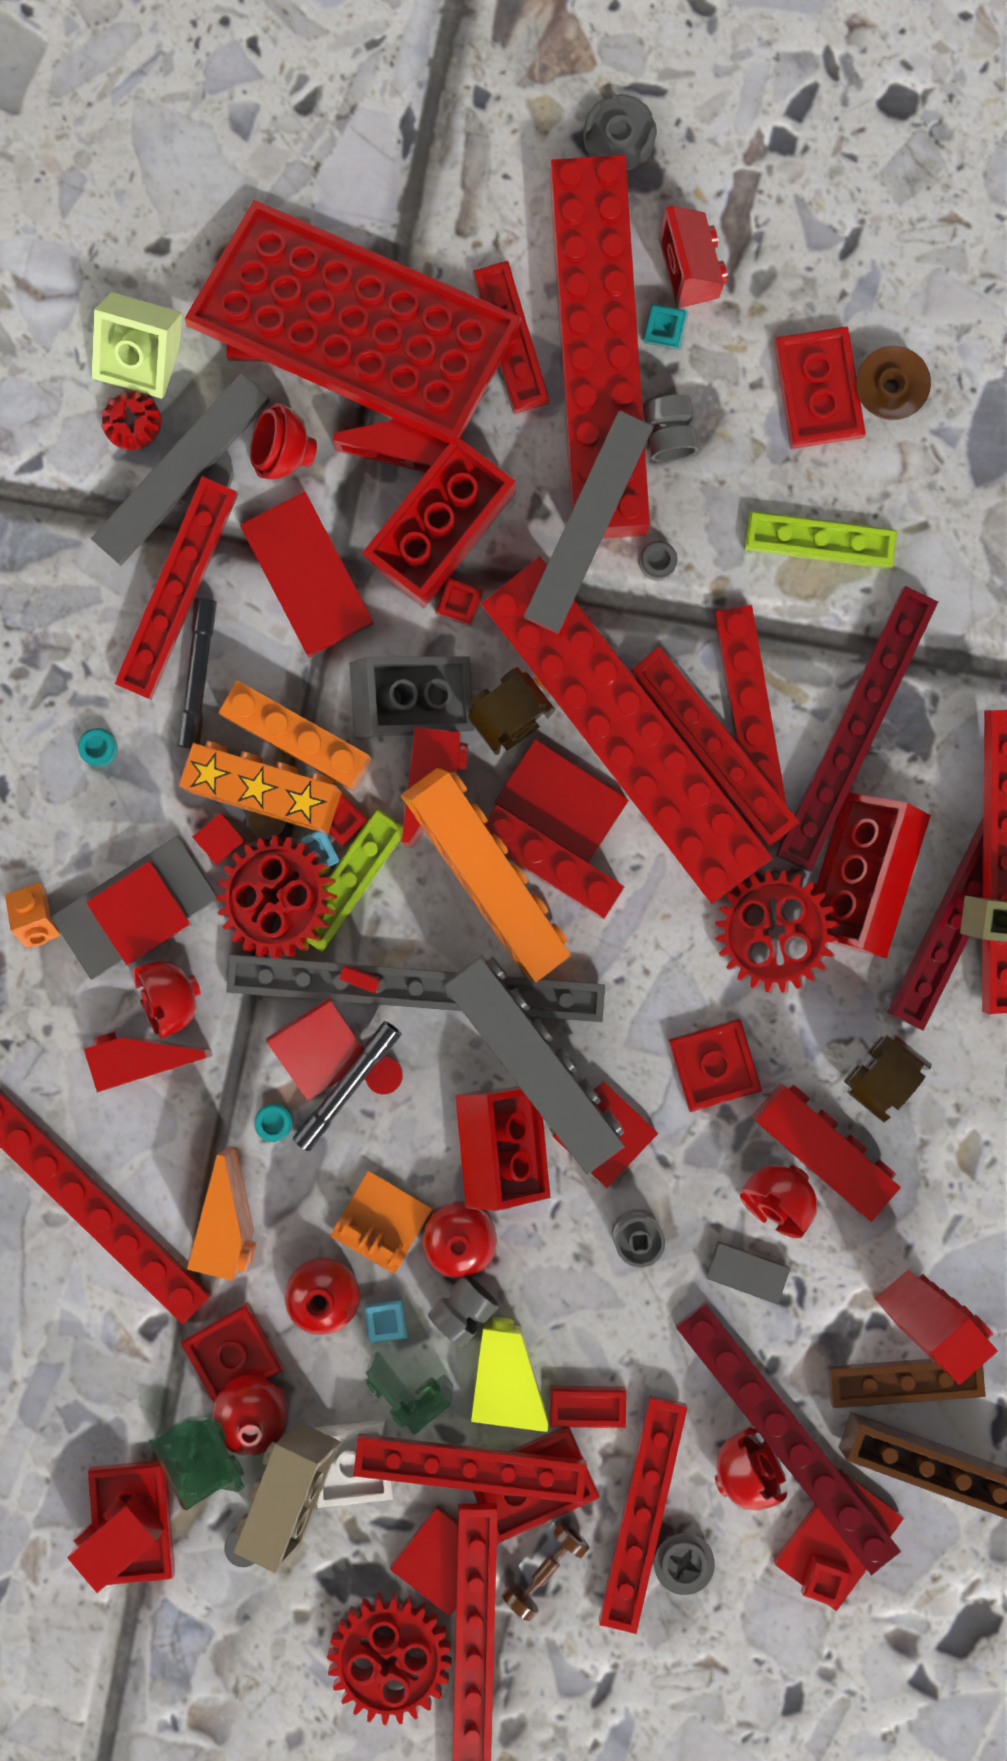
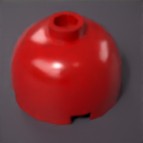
M166 961L147 963L132 970L135 988L143 987L141 990L142 999L140 1000L142 1009L153 1032L156 1035L159 1034V1039L171 1036L186 1028L193 1020L197 1009L195 997L201 995L195 976L193 974L186 976L180 966Z
M766 1165L758 1169L740 1191L742 1192L739 1196L741 1202L757 1219L765 1223L768 1217L779 1224L775 1231L791 1238H802L817 1213L818 1201L814 1188L808 1182L809 1176L801 1168L790 1165L789 1168L783 1165Z
M455 1201L436 1209L425 1224L422 1236L424 1255L432 1268L443 1276L454 1279L473 1277L484 1270L494 1257L497 1245L495 1225L485 1210L465 1208V1201Z
M245 1374L231 1379L225 1384L224 1390L219 1393L218 1397L216 1396L213 1403L212 1424L218 1441L229 1451L241 1456H257L265 1453L272 1442L277 1443L287 1428L289 1402L284 1390L279 1385L277 1387L275 1384L268 1382V1378L265 1376Z
M748 1427L729 1438L718 1451L715 1483L719 1492L724 1497H729L737 1506L745 1510L761 1511L784 1502L787 1498V1492L781 1494L780 1484L786 1482V1478L776 1454L765 1441L762 1445L754 1436L758 1434L755 1428Z

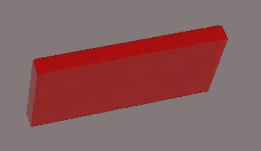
M306 491L240 524L308 658L374 625Z

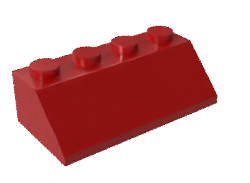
M459 438L456 446L449 443L362 554L396 588L424 609L516 494V481Z
M848 793L838 814L817 881L816 890L813 894L816 896L820 893H826L828 897L822 906L835 907L836 911L827 917L829 921L839 923L838 927L829 930V935L839 938V942L833 944L887 959L929 824L930 814L907 802Z

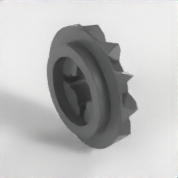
M682 1530L678 1534L667 1535L661 1545L656 1547L653 1562L655 1574L659 1582L670 1592L679 1595H690L699 1592L710 1582L715 1569V1559L710 1545L698 1534L694 1535ZM690 1550L689 1558L695 1568L684 1566L682 1571L679 1570L677 1574L678 1564L673 1559V1556L683 1557Z

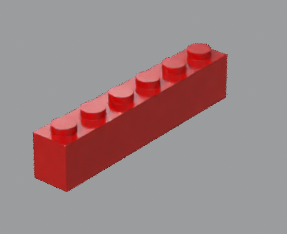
M907 1270L874 1298L894 1323L958 1385L963 1383L998 1352L988 1340L994 1334L982 1319L976 1314L973 1315L965 1305L962 1306L954 1297L951 1298L944 1289H940L935 1282H931L924 1274L917 1277L910 1270Z

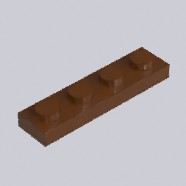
M932 1359L828 1366L830 1400L833 1408L986 1397L983 1365L960 1385Z

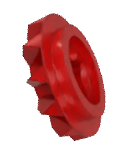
M122 390L120 395L109 398L105 410L101 411V427L111 443L121 449H142L152 443L160 431L161 415L157 405L151 398L138 390L136 392ZM128 407L135 416L141 415L140 418L134 421L135 426L133 428L135 433L132 432L126 423H120L121 420L126 418V408Z

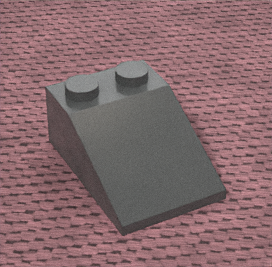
M470 656L364 657L349 663L354 737L414 735L415 727L454 732L474 731V726L468 720L469 711L472 708V705L469 703L472 699Z

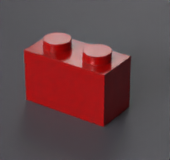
M136 1494L131 1496L126 1502H123L120 1498L116 1500L102 1514L105 1518L103 1522L96 1528L89 1524L72 1540L76 1546L67 1558L96 1593L100 1592L154 1545L164 1530L163 1526Z

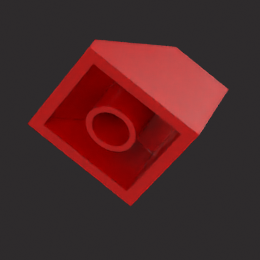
M674 205L665 207L659 243L676 307L683 308L719 299L728 278L725 263L723 260L718 261L715 248H718L715 226H709L705 212Z

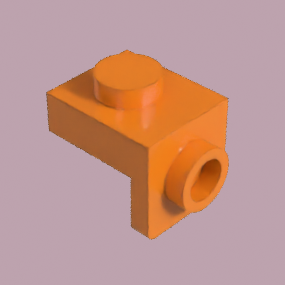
M41 882L5 894L10 930L26 948L40 946L49 940L60 937V931L51 919L46 888Z

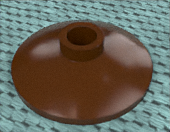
M886 346L872 352L861 364L856 377V390L863 406L873 415L885 420H901L915 414L926 402L931 389V376L924 360L914 351L901 346ZM893 383L896 387V392H888L884 384Z

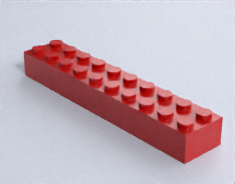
M626 155L551 159L550 193L571 513L618 411L643 421ZM645 447L602 539L647 536L650 527Z
M539 556L484 600L481 605L711 904L715 903L772 860V855L575 600L559 634L524 618L525 612L547 567L546 562Z

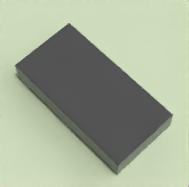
M717 1241L705 1277L708 1280L778 1305L790 1268Z

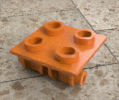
M368 1170L330 1236L395 1274L433 1208Z

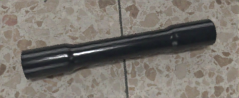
M194 599L190 657L184 707L180 716L177 746L191 749L193 743L200 745L203 723L202 707L210 640L214 631L217 601L212 599Z
M383 1021L365 1044L361 1054L329 1095L295 1133L293 1140L299 1147L306 1151L312 1150L330 1127L331 1121L378 1062L383 1060L401 1037L402 1033L393 1024Z

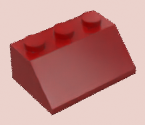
M511 1087L455 1095L465 1208L499 1211L551 1198L543 1117L520 1087Z

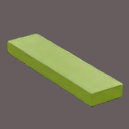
M750 511L748 514L744 550L891 569L894 563L898 530Z
M378 808L375 809L329 876V878L335 879L336 883L328 887L327 890L330 893L336 894L337 899L327 901V906L336 912L331 915L325 914L323 917L330 925L329 929L322 927L316 929L321 938L320 941L307 938V942L321 952L326 950L402 839L403 826Z

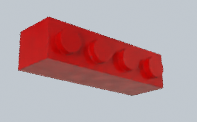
M496 805L484 826L491 836L496 834L508 849L505 857L598 918L605 919L625 886Z
M779 1083L750 1118L862 1216L872 1222L901 1189L892 1180L896 1173L880 1159L875 1164L864 1155L867 1148L854 1136L849 1134L845 1139L838 1133L835 1128L839 1123L822 1109L816 1113L806 1105L810 1098L798 1087L792 1084L788 1089Z

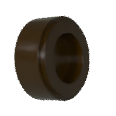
M251 811L248 820L252 833L258 838H263L267 841H271L272 836L281 837L286 831L288 823Z

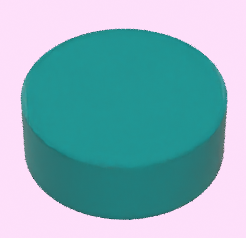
M95 728L86 731L81 736L78 742V752L86 763L95 767H104L112 763L116 758L118 744L112 734L103 729Z
M271 1103L258 1111L254 1120V1126L257 1134L263 1140L278 1142L289 1135L294 1121L292 1113L286 1106L279 1103Z

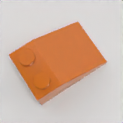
M229 1146L216 1156L187 1269L233 1281L240 1271L245 1272L248 1264L251 1265L257 1242L251 1241L254 1227L237 1147Z

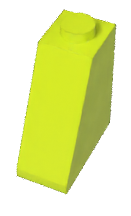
M493 1317L491 1322L483 1323L471 1422L547 1432V1411L521 1326L514 1325V1320Z

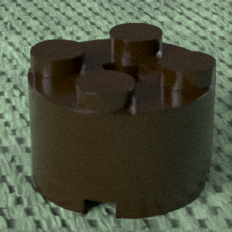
M518 667L507 672L500 680L502 684L490 692L488 689H484L469 702L472 708L469 711L468 720L495 755L500 754L501 746L507 751L522 742L540 727L536 722L537 719L543 714L549 719L555 711L554 706L528 672L522 673Z
M896 1034L892 1037L888 1035L885 1037L880 1036L867 1052L872 1056L865 1066L863 1064L861 1066L856 1065L844 1080V1083L849 1086L847 1093L883 1123L891 1118L885 1112L892 1106L899 1110L923 1082L926 1076L920 1072L921 1069L930 1070L932 1067V1063Z

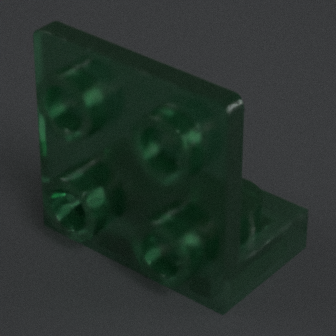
M378 1351L371 1356L365 1371L368 1376L365 1379L366 1384L377 1398L383 1396L392 1407L390 1409L391 1416L402 1429L408 1427L413 1435H415L451 1406L454 1386L445 1374L437 1380L433 1377L427 1379L416 1389L415 1393L418 1396L414 1397Z
M188 1416L149 1440L183 1510L190 1509L220 1489L239 1492L245 1488L240 1478L244 1475L242 1466L234 1455H229L223 1443L226 1441V1434L217 1420L212 1421L210 1417Z

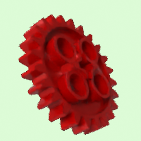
M272 836L271 843L263 838H258V849L249 844L244 845L247 856L243 857L233 854L237 866L235 868L228 866L223 868L230 875L229 880L218 881L220 886L226 888V893L216 896V899L226 902V907L220 909L217 913L218 915L229 917V920L222 927L225 930H236L231 940L238 943L244 941L243 950L252 952L256 948L257 956L266 957L269 952L270 957L276 959L281 958L283 951L286 956L293 957L296 952L295 945L300 950L307 951L309 950L307 938L316 941L321 940L316 931L318 927L329 929L330 925L323 917L325 914H335L336 911L327 906V901L337 899V895L328 892L327 888L335 884L336 880L323 876L331 867L325 863L317 864L322 855L315 851L309 853L310 845L301 842L297 846V840L291 837H287L285 842H283L281 837ZM280 862L282 864V873L274 880L272 868ZM298 872L299 877L297 880H294L296 873ZM305 887L307 899L299 906L296 896L299 890ZM254 889L257 895L256 901L249 907L246 900L247 895ZM276 891H279V892L277 893V895H276L277 898L279 899V902H278L277 904H275V902H276L277 899H276V897L274 896V893H275ZM259 914L257 922H255L254 917ZM276 915H279L281 917V927L277 932L273 933L271 921Z
M784 870L780 873L778 880H775V876L771 871H766L765 882H761L756 875H751L752 886L750 888L740 883L738 885L741 892L739 896L730 893L726 895L733 903L731 908L719 907V910L727 915L726 920L715 922L716 926L725 929V934L715 937V941L726 943L727 946L719 952V956H731L732 960L727 964L726 968L733 970L739 967L740 971L737 976L739 981H743L751 976L750 987L756 989L762 981H764L765 992L772 993L775 983H778L781 993L788 992L789 982H792L797 989H802V977L805 976L808 980L815 982L816 977L813 969L815 967L824 971L828 969L822 961L823 956L835 957L836 955L827 948L828 943L839 942V938L829 935V930L838 927L839 923L829 921L827 918L836 911L835 907H823L822 904L827 899V894L820 893L814 896L813 893L816 890L817 884L810 882L803 888V876L799 874L794 877L792 882H789V874ZM773 898L776 899L777 924L785 928V933L779 935V945L784 959L782 965L777 963V940L769 936V930L775 928L773 913L770 908V900ZM794 900L799 901L802 905L801 916L797 920L788 921L784 914L786 905ZM761 906L764 910V919L759 925L752 926L748 922L747 914L752 907ZM803 938L807 944V951L803 957L795 959L790 955L789 945L794 939ZM763 942L768 946L769 956L764 962L756 963L752 957V950L755 945Z
M393 1592L390 1602H385L382 1594L378 1593L375 1605L372 1606L366 1598H363L361 1612L351 1606L348 1611L350 1621L343 1618L339 1619L337 1628L340 1633L333 1632L330 1643L335 1647L329 1648L327 1659L333 1661L329 1666L328 1676H338L334 1680V1691L345 1689L341 1700L343 1705L352 1700L355 1701L354 1715L360 1713L364 1708L368 1710L367 1722H371L377 1713L381 1714L383 1725H387L390 1715H395L400 1725L403 1724L405 1712H409L416 1720L418 1719L419 1705L429 1711L432 1706L430 1696L438 1699L442 1697V1687L440 1684H448L449 1673L446 1670L452 1666V1657L446 1655L451 1652V1641L443 1640L446 1636V1626L435 1628L438 1621V1614L436 1612L427 1617L425 1616V1602L415 1609L412 1607V1595H409L404 1604L398 1602L397 1592ZM388 1626L394 1631V1634L384 1637L376 1632V1628ZM366 1638L369 1642H362L361 1640ZM411 1648H420L426 1655L421 1658H413L407 1651ZM391 1655L396 1656V1658L392 1657L389 1661L383 1659H388ZM359 1658H365L372 1663V1666L362 1669L354 1661ZM410 1674L418 1675V1677L413 1678ZM391 1680H397L404 1687L400 1690H392L386 1683Z

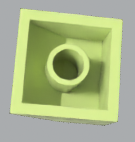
M110 292L94 309L92 379L133 391L138 390L141 393L162 399L165 396L180 348L182 312Z

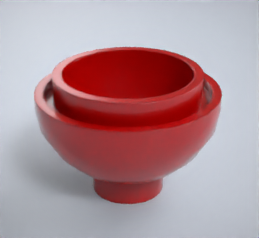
M276 403L265 410L256 422L250 443V461L258 477L266 480H279L289 476L300 466L309 467L316 456L317 442L315 438L307 435L303 421L293 409Z
M331 1258L311 1259L297 1267L288 1279L284 1293L285 1307L290 1319L301 1330L313 1335H329L346 1327L354 1318L360 1303L359 1284L353 1272L343 1263ZM315 1295L324 1296L327 1300V1305L323 1308H317L313 1304V1297Z

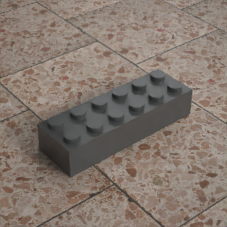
M482 954L447 980L443 987L583 1171L588 1175L625 1147L621 1139V1135L625 1133L622 1125L609 1108L602 1112L597 1105L601 1102L599 1095L586 1078L582 1081L577 1079L574 1075L577 1071L576 1065L563 1048L558 1051L554 1049L550 1043L554 1040L553 1034L541 1018L538 1017L536 1020H532L526 1012L530 1009V1004L519 989L515 987L510 991L503 982L507 974L494 957L487 960Z

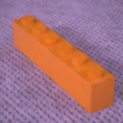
M436 768L400 796L524 976L536 983L571 956L564 945L568 941L567 937L555 923L552 925L545 917V914L548 912L547 907L536 894L531 896L525 887V884L528 883L527 877L516 864L511 866L505 857L508 849L496 834L490 835L484 826L488 822L485 814L475 803L470 805L463 794L467 791V788L455 772L449 773Z

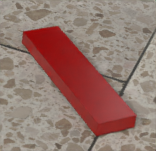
M508 260L473 270V278L480 299L521 317V325L500 363V369L514 414L548 405L550 399Z

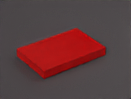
M848 326L775 337L773 343L790 448L796 449L864 438L866 431L861 401L856 390L857 376Z
M534 740L494 803L589 863L629 800L539 741Z
M561 1427L510 1450L511 1452L585 1460L571 1427ZM588 1466L583 1504L473 1491L478 1503H497V1544L600 1498L599 1491Z
M166 1460L90 1467L88 1469L91 1521L94 1528L105 1520L102 1514L116 1500L120 1498L123 1502H126L134 1494L164 1528L157 1542L108 1585L173 1579L175 1566Z
M840 1468L839 1472L887 1533L892 1536L904 1520L903 1516ZM814 1504L773 1561L778 1568L801 1585H803L813 1554L849 1567L852 1573L842 1600L843 1603L867 1570ZM830 1606L837 1612L838 1608Z

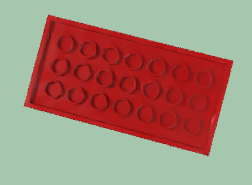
M253 200L185 316V322L189 328L456 446L521 325V317L266 204Z

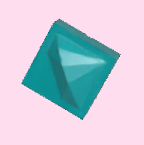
M651 303L643 342L645 344L680 350L689 314L688 311Z

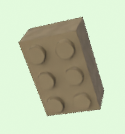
M300 1422L291 1431H285L277 1443L272 1442L269 1445L262 1464L267 1466L263 1477H259L256 1480L249 1494L248 1500L253 1502L249 1513H245L242 1516L235 1531V1536L239 1538L234 1550L235 1554L273 1573H276L302 1544L341 1441Z

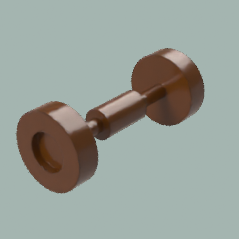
M563 1521L553 1530L554 1536L562 1544L553 1556L548 1555L531 1576L533 1581L526 1590L523 1591L518 1586L509 1584L502 1593L504 1601L511 1610L526 1621H531L539 1611L530 1596L538 1586L543 1587L560 1567L559 1560L564 1554L569 1551L576 1557L582 1558L590 1549L586 1540L573 1527Z

